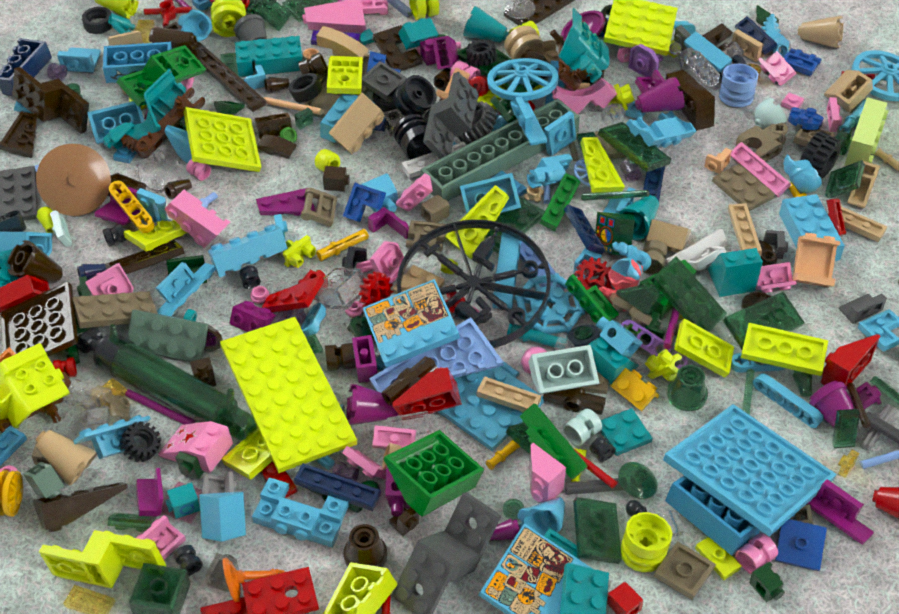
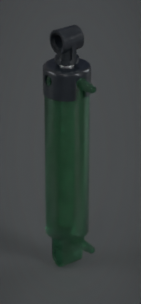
M115 324L110 325L109 334L104 337L100 330L95 327H91L78 336V343L76 344L78 349L85 354L93 351V361L96 367L113 377L121 379L197 423L211 421L227 426L230 435L239 440L246 439L258 429L252 414L238 407V402L234 399V390L232 388H229L226 394L118 334Z

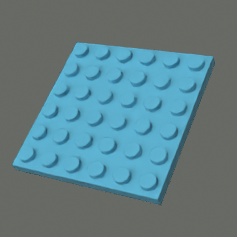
M734 404L665 453L663 458L671 467L682 473L769 537L818 494L825 480L828 479L832 482L836 476V473Z

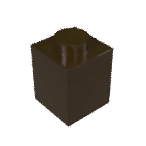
M325 166L323 174L324 190L345 192L346 185L350 183V175H347L346 167Z

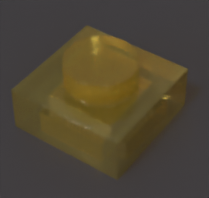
M852 449L847 456L844 454L838 463V466L841 467L838 474L846 478L855 466L860 453Z

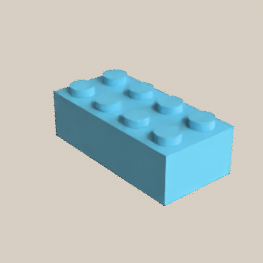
M818 195L783 199L779 215L795 247L797 248L798 237L805 235V233L817 234L816 237L823 238L824 236L835 237L836 241H841L836 249L835 261L840 260L845 245Z

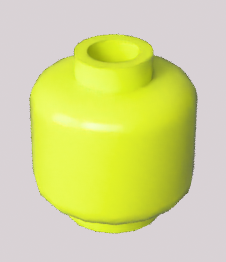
M329 149L320 150L315 156V166L322 172H324L325 166L339 167L340 157Z

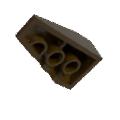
M118 482L94 487L92 492H89V490H77L71 493L72 496L69 497L61 493L51 499L49 497L46 499H35L33 504L41 527L49 530V532L62 530V526L70 524L124 491L128 486L127 483Z

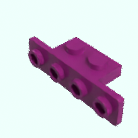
M828 479L822 483L818 494L806 504L810 505L811 509L862 545L874 533V531L856 519L864 504Z

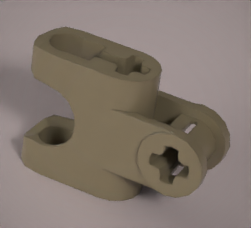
M782 122L772 124L765 129L758 125L738 136L736 146L742 142L747 147L756 148L755 154L766 162L778 156L783 150L788 126Z

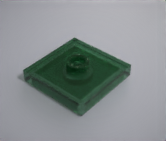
M861 160L831 171L825 196L833 198L860 188L865 163Z

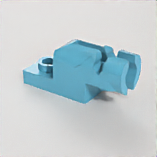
M570 154L542 158L536 169L529 170L531 174H527L528 184L531 188H539L559 183L573 158Z

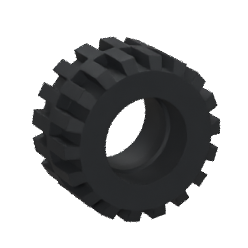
M820 131L808 142L800 160H808L822 179L831 171L841 151V140Z

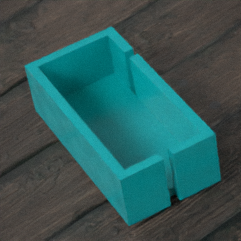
M300 36L235 42L239 77L253 75L252 62H255V66L262 65L265 75L300 71L298 62L303 60Z

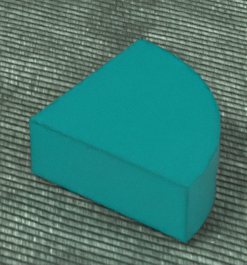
M370 28L362 32L360 36V43L362 45L374 43L373 33Z

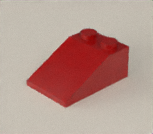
M876 334L838 347L834 353L830 352L825 359L827 364L823 368L820 383L825 386L833 381L843 382L845 385L853 382L872 361L881 336Z
M448 367L437 368L433 372L427 373L392 403L403 421L462 405L457 382Z

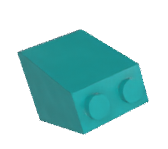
M757 248L720 253L707 269L719 297L755 292L763 261Z

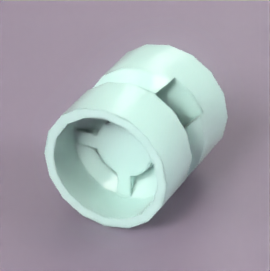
M584 409L563 426L566 438L577 447L582 446L590 437H593L602 429L601 420L590 409Z

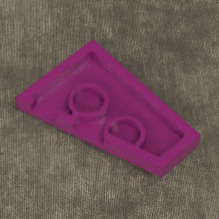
M307 188L256 199L260 215L274 216L281 214L282 216L283 214H294V216H301V212L304 210L305 190ZM312 201L311 211L316 212V209Z

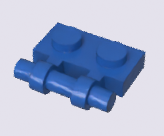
M791 48L784 56V59L794 71L808 76H812L822 61L815 54L804 53L801 49Z

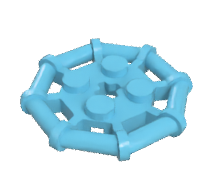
M559 273L550 275L553 285L550 287L548 301L554 305L552 308L547 306L540 318L543 326L536 323L532 328L546 334L563 332L568 334L579 318L585 314L586 310L580 306L573 294L569 291L565 293L562 288L556 287L558 283L567 289L565 285L567 280L559 276ZM546 275L529 278L523 288L531 290L533 287L535 291L546 292V287L539 286L541 283H547ZM517 295L514 297L517 301V306L525 311L526 322L535 315L543 300ZM572 296L574 298L575 307H572L569 304V298ZM525 303L530 304L531 312H526ZM568 313L573 314L568 322H565V315ZM555 323H559V324H560V325H557V326H549V327H547V324H555Z

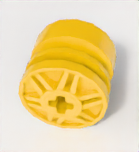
M3 470L0 472V516L14 517L19 511L23 498V478L19 471L9 472Z

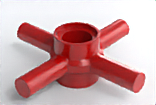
M165 0L159 4L160 8L144 9V15L160 14L163 18L162 26L165 27L176 18V14L188 13L192 10V7H175L173 0Z

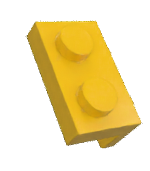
M625 368L611 384V387L640 411H643L654 397L658 399L660 396L656 392L658 388L649 381L644 383L641 380L643 376L634 369L630 372Z

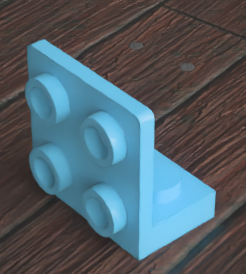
M70 47L68 51H59L57 57L62 71L93 73L101 55V50Z

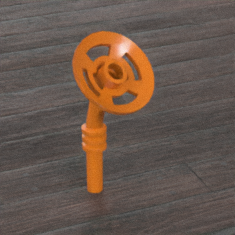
M227 557L223 558L225 579L235 602L240 600L241 584L245 580H255L285 572L284 570L273 568L270 571H237Z

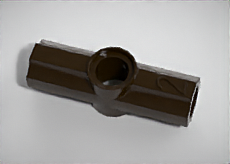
M425 356L411 369L406 368L396 378V381L382 391L381 396L384 401L393 407L392 403L427 373L433 372L438 368L435 361Z
M581 387L543 394L544 401L563 405L567 411L573 410L572 412L575 413L580 410L590 409L594 413L602 415L606 403L605 397L585 393V390Z

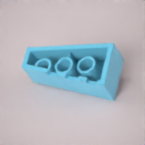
M272 224L264 227L263 231H251L246 234V237H234L229 240V243L212 245L211 249L207 251L212 265L216 268L215 272L217 275L223 277L226 275L225 271L227 270L237 271L241 269L244 263L253 264L258 262L260 256L268 258L288 249L281 228L278 225Z

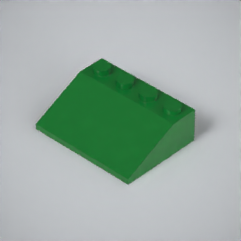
M440 430L385 456L383 459L406 503L421 517L475 488L484 471L483 467Z

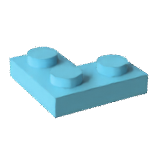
M890 309L859 322L858 329L867 337L876 334L881 336L877 347L883 352L899 345V338L891 332V330L899 327V317Z

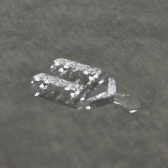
M678 42L672 43L669 51L671 54L679 57L680 69L685 70L716 97L715 91L710 86L718 84L719 72L699 51L693 50L690 47L682 52V46Z

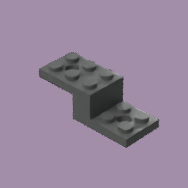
M459 71L453 74L448 98L432 104L423 142L439 159L451 154L456 136L472 129L478 92Z

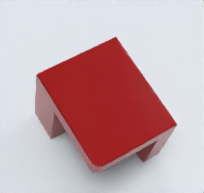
M623 582L608 593L607 605L616 614H637L642 610L644 600L627 582Z

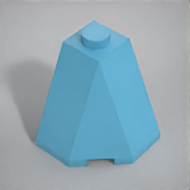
M0 232V252L14 249L17 244L22 245L24 240L31 241L48 256L52 252V233Z

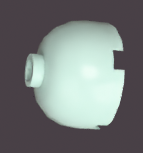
M773 98L765 99L755 109L754 123L762 129L772 124L785 123L787 121L783 109L779 104L775 105L773 103L775 101Z

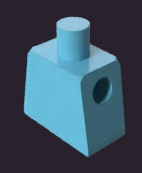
M387 173L361 184L385 192L386 196L381 208L385 207L389 211H396L398 193ZM370 207L374 212L378 211V209Z
M603 316L596 324L602 330L600 336L624 356L631 358L643 343L614 320L608 321Z

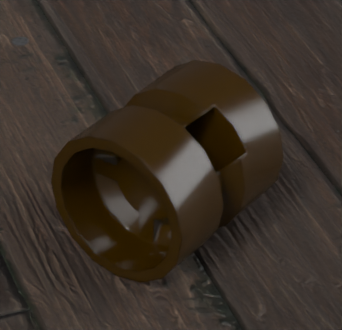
M320 52L311 56L310 60L306 58L298 62L302 75L314 73L320 76L328 72L327 64Z
M344 343L340 347H337L336 344L325 345L327 371L338 370L339 367L344 369L355 368L353 343Z

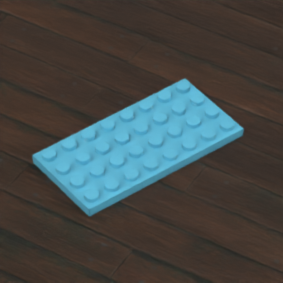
M380 354L375 359L377 369L382 371L386 367ZM501 367L454 378L457 382L462 405L438 411V413L492 452L523 423V420L520 418L523 412L477 397V390L484 376L540 395ZM542 395L539 407L545 402Z

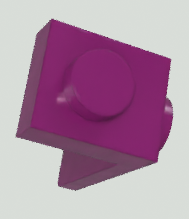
M383 207L368 217V228L371 232L374 233L387 224L405 239L408 238V224L387 208Z

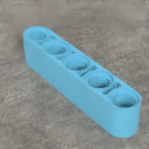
M502 232L496 274L518 270L521 240ZM517 275L516 277L495 283L515 287ZM494 291L493 294L504 301L508 308H513L514 295ZM494 303L492 304L493 308L500 309Z

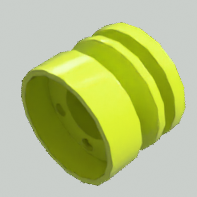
M649 512L638 513L632 516L627 522L620 547L621 558L625 564L633 570L640 572H653L657 570L665 559L671 543L672 530L670 525L659 515Z

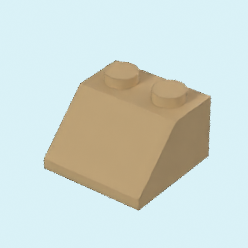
M652 219L646 241H661L669 247V251L678 253L679 250L685 249L691 229Z

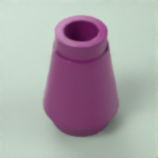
M508 519L499 523L490 541L514 540L520 531L517 519Z

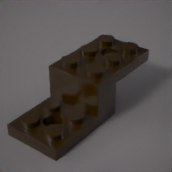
M21 67L14 68L12 95L16 101L42 122L61 117L80 134L87 131L89 103L59 79L40 83Z

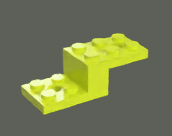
M330 56L327 93L361 94L363 57Z
M94 530L83 552L77 549H63L58 545L48 546L44 544L39 550V554L53 576L111 589L123 566L164 574L167 567L154 541L150 539H137L130 535H117L110 531Z

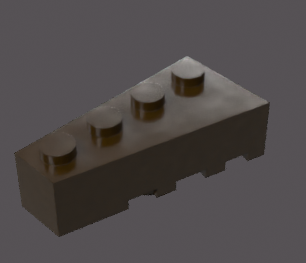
M685 70L666 74V80L672 77L677 78L680 84L678 89L680 92H683L684 96L682 112L696 131L714 127L715 96Z

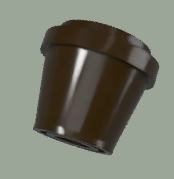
M361 524L351 530L348 542L343 550L344 562L347 567L350 562L383 567L388 556L387 546L380 538L375 527L369 524Z

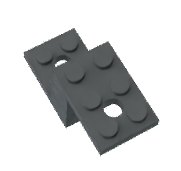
M468 492L463 493L446 529L417 541L397 583L398 585L391 596L415 614H433L448 582L475 571L499 523L501 515ZM471 517L476 520V529H473L469 524ZM417 584H420L422 586V595H420L416 590Z

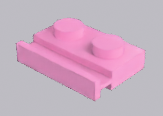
M346 446L342 454L348 457L347 462L355 467L361 466L364 469L362 472L372 479L374 476L386 479V470L382 469L379 464L359 450Z

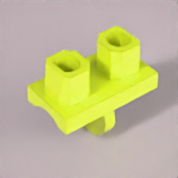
M619 84L614 85L617 95L608 105L611 108H616L621 104L623 111L628 110L627 104L635 101L629 84L622 87Z
M305 235L299 241H286L288 249L283 251L284 265L287 267L292 265L299 268L304 263L302 256L306 255L312 258L316 255V247L311 244V238L308 235Z
M667 349L661 351L657 357L651 355L644 363L651 370L647 376L650 379H654L662 375L667 381H675L679 376V369L674 365L682 357L679 353L671 355Z

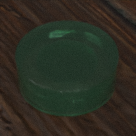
M518 499L507 500L503 505L504 516L507 519L518 520V512L524 509V504Z

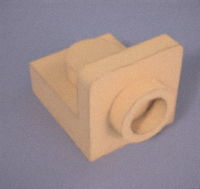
M725 148L717 156L708 154L706 156L705 168L720 174L730 163L732 150Z

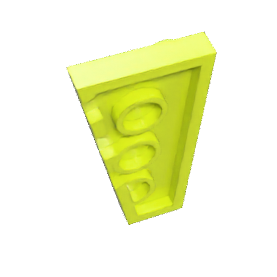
M495 185L460 221H496L509 200L508 194ZM470 228L457 230L468 258H473L472 254L481 241L484 240L490 229ZM454 231L447 233L445 238L460 250Z

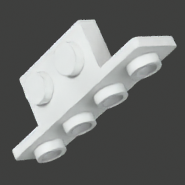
M723 229L714 231L666 259L667 266L670 267L685 259L696 271L705 269L706 265L712 263L720 253H726L725 246L728 245Z

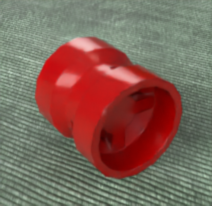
M74 357L67 358L64 361L60 359L53 360L55 369L59 368L61 372L66 373L70 378L77 377Z

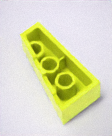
M350 562L323 614H375L398 584L388 568Z

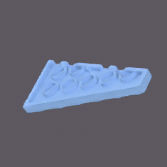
M470 317L456 326L460 335L459 339L389 366L369 378L375 390L382 393L383 390L396 381V378L406 368L411 369L425 356L432 358L438 368L448 367L454 378L504 366V362Z

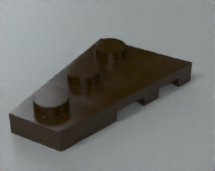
M21 111L0 142V150L32 158L38 118L34 114Z

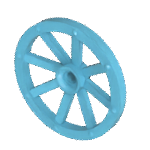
M870 50L859 54L855 58L851 70L860 71L863 74L878 73V76L872 80L873 90L870 94L884 100L899 101V93H894L893 79L899 85V56L879 50ZM872 58L880 59L881 63L876 62V61L871 60V59H872ZM864 62L874 66V68H859V64ZM885 80L887 81V91L875 87V85L879 81Z
M520 58L508 60L496 65L488 73V88L496 96L507 100L515 101V97L522 96L524 101L534 100L548 95L557 87L558 72L551 64L538 59ZM540 68V69H542V70H544V71H539V70H534V69ZM497 75H508L494 82ZM537 76H551L552 79L550 82H547ZM513 80L507 91L498 87ZM532 80L544 87L533 91L530 81ZM518 84H524L527 92L523 93L513 91Z

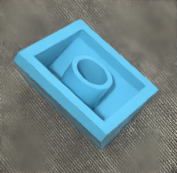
M243 491L199 495L202 538L222 542L246 535Z

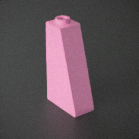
M345 0L304 8L303 21L310 30H320L322 26L340 32L362 33L366 30L361 0Z

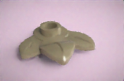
M108 392L103 394L102 399L110 405L111 417H117L121 420L125 419L126 422L131 419L129 414L130 403L126 397L121 395L115 396Z

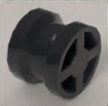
M246 266L240 270L239 275L245 289H252L260 285L261 280L255 266Z
M605 436L595 439L589 447V450L597 455V459L600 462L610 459L616 451L613 445L608 444V439Z

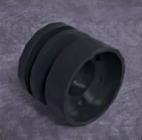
M418 114L405 116L398 121L393 130L394 139L410 160L432 153L423 142L427 122Z

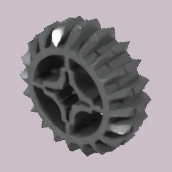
M477 102L472 129L456 137L468 145L490 134V130H493V126L496 124L495 110L486 102Z

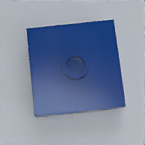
M789 519L780 527L777 545L778 555L775 557V562L820 571L827 527Z

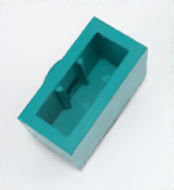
M421 18L413 23L407 22L402 25L398 33L406 50L418 47L420 42L437 38L439 35L431 18Z

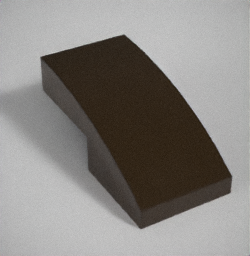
M264 134L257 148L269 155L275 152L289 159L297 144L281 137Z

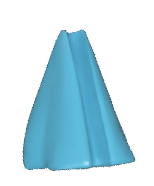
M190 10L187 15H181L178 20V25L182 26L180 31L192 32L197 37V42L206 39L212 31L211 19L199 10Z
M167 125L164 130L177 155L188 163L192 156L187 130Z
M558 497L521 509L518 512V519L522 521L519 524V528L521 529L525 523L543 536L549 528L559 533L564 519V500Z

